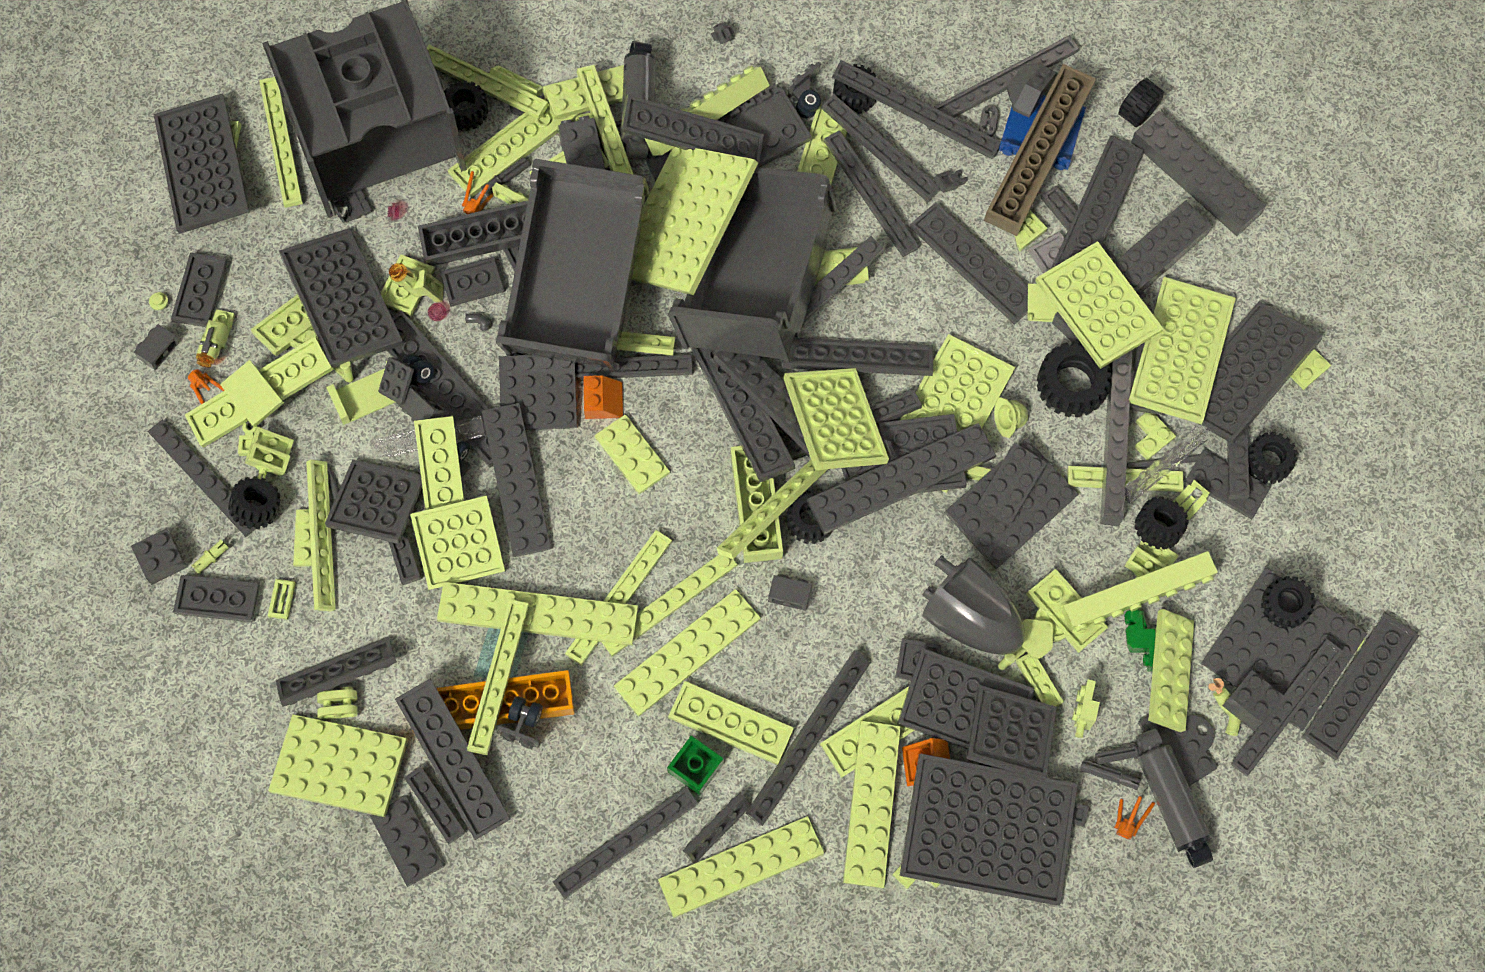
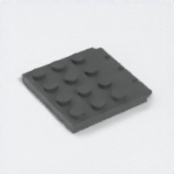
M776 84L764 89L766 95L759 92L749 99L750 103L745 101L734 108L733 112L730 111L718 119V121L764 134L759 168L812 140L811 134L782 87L778 88Z

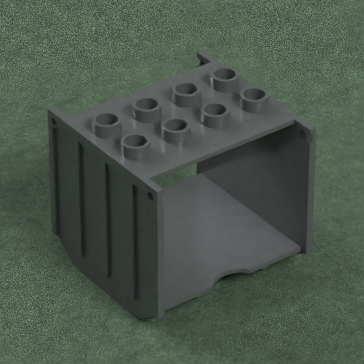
M401 0L399 3L369 13L365 12L363 15L354 17L346 28L337 32L316 30L307 34L305 32L303 33L304 35L271 46L268 41L262 43L328 218L334 216L328 202L330 201L328 196L336 199L454 157L461 172L467 170L454 112L448 106L440 78H438L429 51L422 39L418 24L409 8L408 0Z

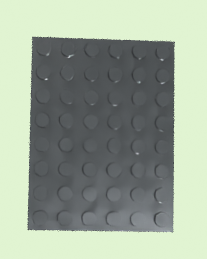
M919 754L899 876L1060 906L1078 784L1046 778L1043 781L1008 770Z

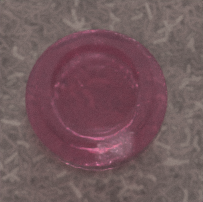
M391 203V206L387 208V217H391V221L399 219V205H395V203Z
M434 303L429 307L428 316L431 320L441 321L446 317L447 311L444 305Z

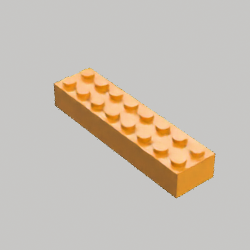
M569 670L509 678L496 725L519 722V720L514 721L508 718L510 707L516 696L525 698V705L529 707L534 702L541 704L543 709L540 719L574 715ZM486 681L437 688L460 730L473 728Z

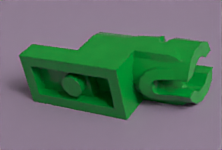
M1126 611V614H1124L1125 624L1129 625L1125 629L1127 648L1130 653H1146L1143 654V665L1147 666V672H1153L1155 629H1147L1144 611Z

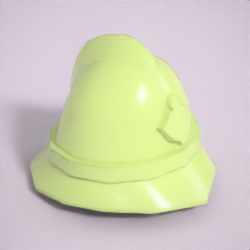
M999 397L994 411L998 432L1003 437L1010 438L1016 429L1023 427L1028 421L1027 408L1016 400L1009 401Z

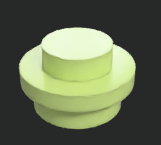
M157 292L150 297L149 304L154 310H162L168 305V298L164 293Z

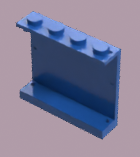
M1045 98L1030 117L1013 111L1011 107L998 151L1003 152L1006 156L1017 154ZM1084 106L1053 165L1058 170H1068L1086 110Z

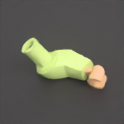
M1213 679L1215 684L1210 683L1208 688L1211 691H1215L1213 693L1214 698L1220 708L1229 716L1225 733L1231 736H1238L1241 721L1222 706L1231 694L1224 688L1222 679Z

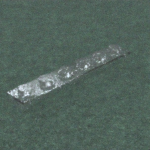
M482 416L454 422L456 442L486 436ZM415 430L370 440L374 459L418 451Z
M1200 425L1194 428L1188 436L1181 439L1172 449L1167 450L1159 460H1155L1136 479L1130 481L1125 487V500L1130 504L1133 503L1208 440V427Z

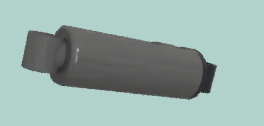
M632 41L629 53L624 57L622 117L625 99L628 94L655 102L656 58L651 54V44ZM621 131V140L626 144L627 157L645 160L649 148L645 138Z
M1156 729L1137 735L1136 741L1142 752V755L1138 757V762L1177 851L1185 850L1187 859L1193 868L1212 862L1213 856L1206 841L1212 839L1172 747L1170 745L1163 746L1161 737Z

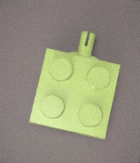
M257 427L245 464L259 470L258 479L265 478L267 473L282 476L286 471L294 440Z
M1141 541L1126 562L1125 567L1134 572L1135 578L1174 564L1179 555L1170 549L1163 550L1162 547L1155 549V546L1150 547L1147 542L1143 543Z
M1088 679L1085 685H1081L1080 690L1078 689L1076 701L1079 703L1074 708L1072 720H1075L1074 726L1077 727L1075 737L1083 738L1084 729L1090 730L1096 722L1100 702L1092 700L1096 681Z

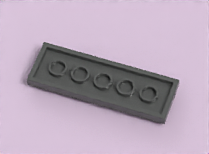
M389 637L276 680L282 707L293 705L297 701L311 698L320 692L331 690L338 685L352 682L358 677L370 675L376 670L388 668L392 664L397 663Z

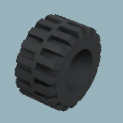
M853 64L854 67L876 77L874 72L871 73L869 67L865 69L864 65L859 67L857 64ZM834 79L833 94L854 112L858 111V114H862V110L867 112L869 107L872 108L874 102L876 103L875 99L862 92L853 93L847 89L848 85Z
M1145 78L1137 83L1122 102L1118 114L1134 127H1138L1155 111L1163 98L1164 91L1148 78Z
M465 80L464 83L457 81L455 85H449L450 88H446L444 93L449 108H452L458 130L462 131L465 128L466 131H470L469 127L476 129L477 124L481 126L488 114V104L484 90H481V87L479 85L476 86L472 81L471 83ZM463 101L474 103L468 109L461 110L456 108Z
M1268 432L1263 433L1262 436L1256 437L1248 448V466L1251 469L1249 474L1251 476L1256 475L1255 479L1257 480L1263 479L1262 483L1267 484L1268 481H1270V484H1275L1276 481L1278 483L1282 482L1294 469L1298 460L1296 457L1298 453L1297 450H1294V443L1290 444L1289 441L1291 439L1288 437L1285 439L1283 437L1284 434L1279 433V435H1276V432H1271L1269 435ZM1262 452H1274L1278 455L1280 464H1269L1264 460Z
M253 476L252 479L245 477V480L241 479L238 481V484L234 485L228 510H230V516H234L233 520L239 522L240 526L243 527L245 525L247 529L255 527L256 530L260 529V526L263 528L267 527L276 518L281 499L280 493L277 492L278 488L276 486L273 487L271 481L267 482L265 478L258 479V476ZM247 500H256L262 505L254 506L249 504Z
M810 491V494L804 492L801 497L799 496L788 507L787 512L788 530L791 529L793 537L797 536L796 540L804 539L805 544H808V541L816 544L817 540L822 542L824 537L828 538L830 536V532L823 534L819 524L808 525L800 518L802 512L811 510L807 499L815 496V491Z
M1159 496L1158 499L1153 497L1151 500L1146 501L1134 522L1136 523L1134 526L1135 530H1138L1136 534L1138 537L1141 536L1143 543L1147 542L1150 547L1155 546V549L1162 547L1165 550L1168 547H1174L1179 542L1188 527L1189 520L1186 519L1188 517L1187 513L1183 512L1184 508L1180 507L1177 501L1173 502L1171 498L1164 499L1163 496ZM1156 520L1164 522L1167 526L1159 524Z
M1290 576L1273 581L1264 591L1265 593L1261 599L1263 600L1261 608L1265 610L1263 612L1264 616L1267 615L1269 617L1267 620L1270 623L1273 621L1275 623L1274 626H1282L1283 629L1288 627L1295 628L1303 624L1313 613V607L1316 601H1313L1315 595L1310 592L1312 589L1310 585L1307 587L1304 580L1298 581V577L1290 578ZM1288 592L1297 598L1299 608L1296 612L1288 613L1280 608L1278 604V595L1280 593Z

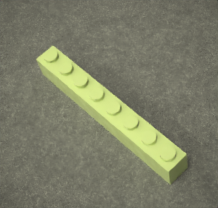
M751 65L743 69L744 72L742 74L732 76L730 78L731 81L718 85L717 90L705 93L703 99L695 100L690 103V107L681 110L717 120L770 85L761 66L753 67ZM645 138L653 156L663 155L674 148L673 146Z
M1207 551L1065 604L1061 612L1069 630L1073 631L1076 629L1079 632L1088 628L1087 625L1091 623L1098 625L1105 622L1107 617H1119L1124 614L1123 611L1129 609L1131 611L1138 610L1144 603L1154 604L1160 601V597L1167 596L1169 598L1178 594L1177 591L1182 589L1185 591L1191 590L1196 587L1195 584L1200 582L1207 584L1214 580L1218 571Z

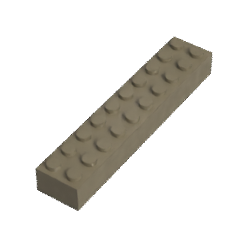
M1065 64L1062 65L986 212L985 222L1015 236L1018 235L1093 89L1096 78Z

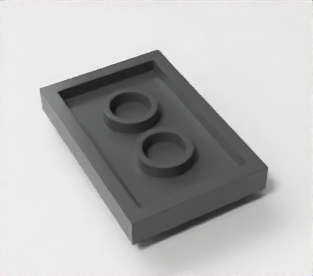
M494 257L440 272L450 307L504 292Z

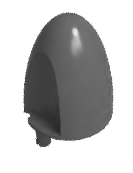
M941 555L934 565L948 576L936 591L929 586L922 594L923 597L929 600L922 617L946 635L976 650L998 655L1017 652L1024 643L1025 629L1020 614L1007 593L972 558H968L964 563L954 566Z

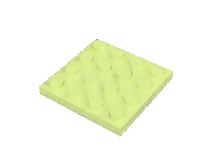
M487 496L410 514L428 590L443 587V582L460 583L505 572Z

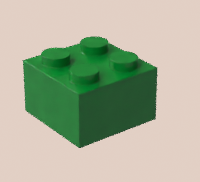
M690 736L668 765L667 772L700 796L724 764V758L693 736Z

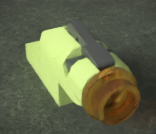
M395 263L390 267V278L399 287L407 290L413 296L427 295L434 302H443L444 285L427 271H414L401 263Z
M216 309L213 320H208L196 353V363L198 365L210 368L215 363L220 349L225 348L235 318L234 313Z

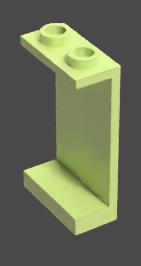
M385 369L337 390L333 384L326 387L343 425L396 403L378 392Z

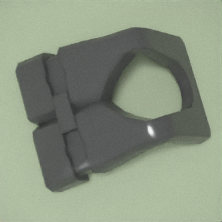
M362 190L347 194L336 202L331 196H328L336 214L343 223L361 218L362 215L366 216L372 212ZM337 207L349 208L345 217H342Z

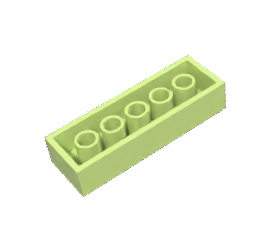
M735 446L731 447L730 456L739 526H741L775 494L773 478L759 482L742 447ZM779 517L742 550L744 563L783 558Z

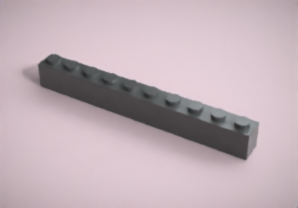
M1133 350L1109 364L1112 380L1107 396L1100 524L1119 527L1124 517Z

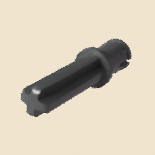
M521 158L498 176L494 175V178L486 183L489 185V188L485 195L489 196L493 193L492 187L495 183L505 184L529 166L528 160Z
M1134 743L1129 747L1098 752L1095 754V760L1097 764H1104L1130 758L1138 759L1142 752L1138 745Z
M1083 760L1080 767L1081 771L1115 782L1117 786L1121 784L1138 790L1139 785L1132 782L1139 784L1141 778L1126 774L1123 770L1120 772L1088 760Z

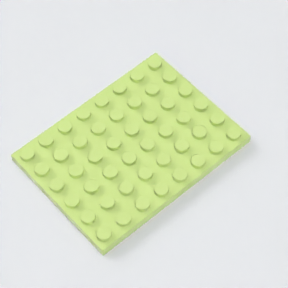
M672 148L643 206L640 222L641 232L632 280L694 295L758 162L755 159L695 148V150Z

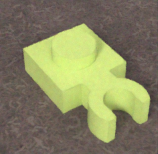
M244 423L242 425L245 435H239V456H247L255 429L258 426H253V429L247 430V424Z

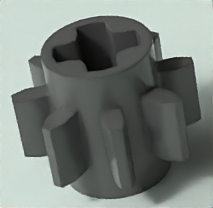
M722 22L713 27L714 32L711 35L714 41H719L720 44H723L732 39L731 34L734 33L732 25H726V22Z

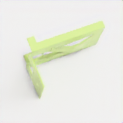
M1193 480L1191 486L1188 485L1173 501H1177L1178 505H1180L1196 487L1203 492L1201 497L1188 510V517L1186 518L1188 520L1207 502L1206 498L1209 495V492L1195 480ZM1192 495L1180 505V507L1184 508L1183 512H1186L1196 500Z

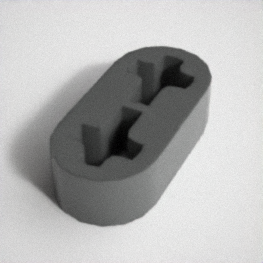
M987 105L981 113L979 131L990 137L994 135L998 117L996 107ZM988 111L992 114L991 119H987ZM986 124L989 125V132H985Z

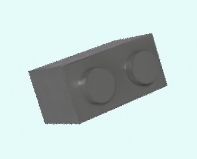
M157 324L155 328L148 332V336L144 341L136 346L134 353L140 361L156 371L180 342L176 335Z
M783 574L774 575L768 602L806 611L812 584L804 579H789L788 576Z

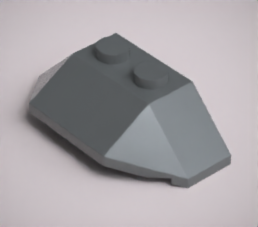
M1042 65L1022 66L1006 87L1013 111L1030 117L1047 96L1058 73Z

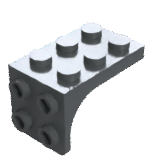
M583 116L579 117V120L572 122L571 119L561 121L557 130L561 138L566 164L605 170L594 118Z

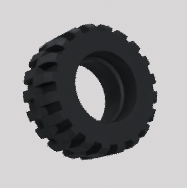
M1072 342L1071 345L1063 343L1060 348L1058 346L1053 348L1045 356L1044 361H1042L1037 375V390L1041 391V400L1047 401L1046 406L1049 409L1051 407L1055 408V413H1065V417H1070L1071 414H1075V417H1081L1083 413L1087 416L1092 413L1093 409L1097 410L1101 403L1104 402L1111 386L1112 373L1109 372L1111 369L1110 365L1108 364L1100 369L1084 346L1078 345V342ZM1064 368L1080 369L1089 377L1091 387L1082 392L1070 391L1061 385L1057 378V373Z

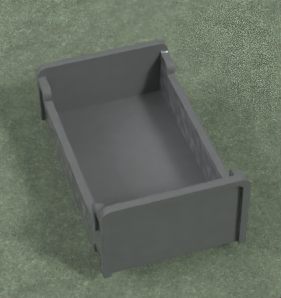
M534 159L530 177L531 189L505 321H500L496 344L506 354L512 355V352L607 367L611 372H616V351L619 337L622 334L641 232L640 222L645 196H649L650 189L646 179L639 175Z
M756 167L694 295L687 294L685 301L676 298L669 310L668 316L683 349L688 350L689 347L777 358L783 359L785 363H790L791 355L789 352L794 337L799 338L827 246L825 239L832 212H836L837 209L827 176L817 173Z

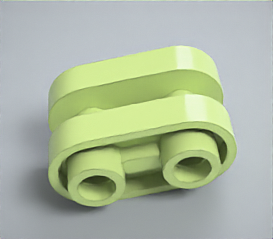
M342 687L341 690L333 691L331 689L318 693L317 703L323 704V707L317 709V718L326 720L356 717L358 715V707L351 705V702L357 700V691L353 690V687ZM331 703H343V705L331 706Z

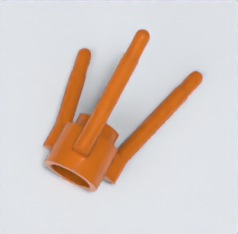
M474 171L470 173L465 198L462 203L464 207L463 212L466 214L480 212L493 197L492 193L482 204L480 203L489 188V185L486 184L477 200L471 198L468 201Z
M199 369L193 370L188 375V380L191 382L190 387L194 390L201 404L205 402L198 388H206L210 391L211 388L207 385L208 381L220 390L225 391L218 382L210 378L207 373L203 374Z
M1138 797L1129 820L1123 819V822H1121L1123 799H1120L1117 822L1114 827L1117 829L1116 834L1130 840L1132 836L1135 837L1138 829L1155 806V803L1152 802L1134 827L1135 823L1133 820L1142 797Z

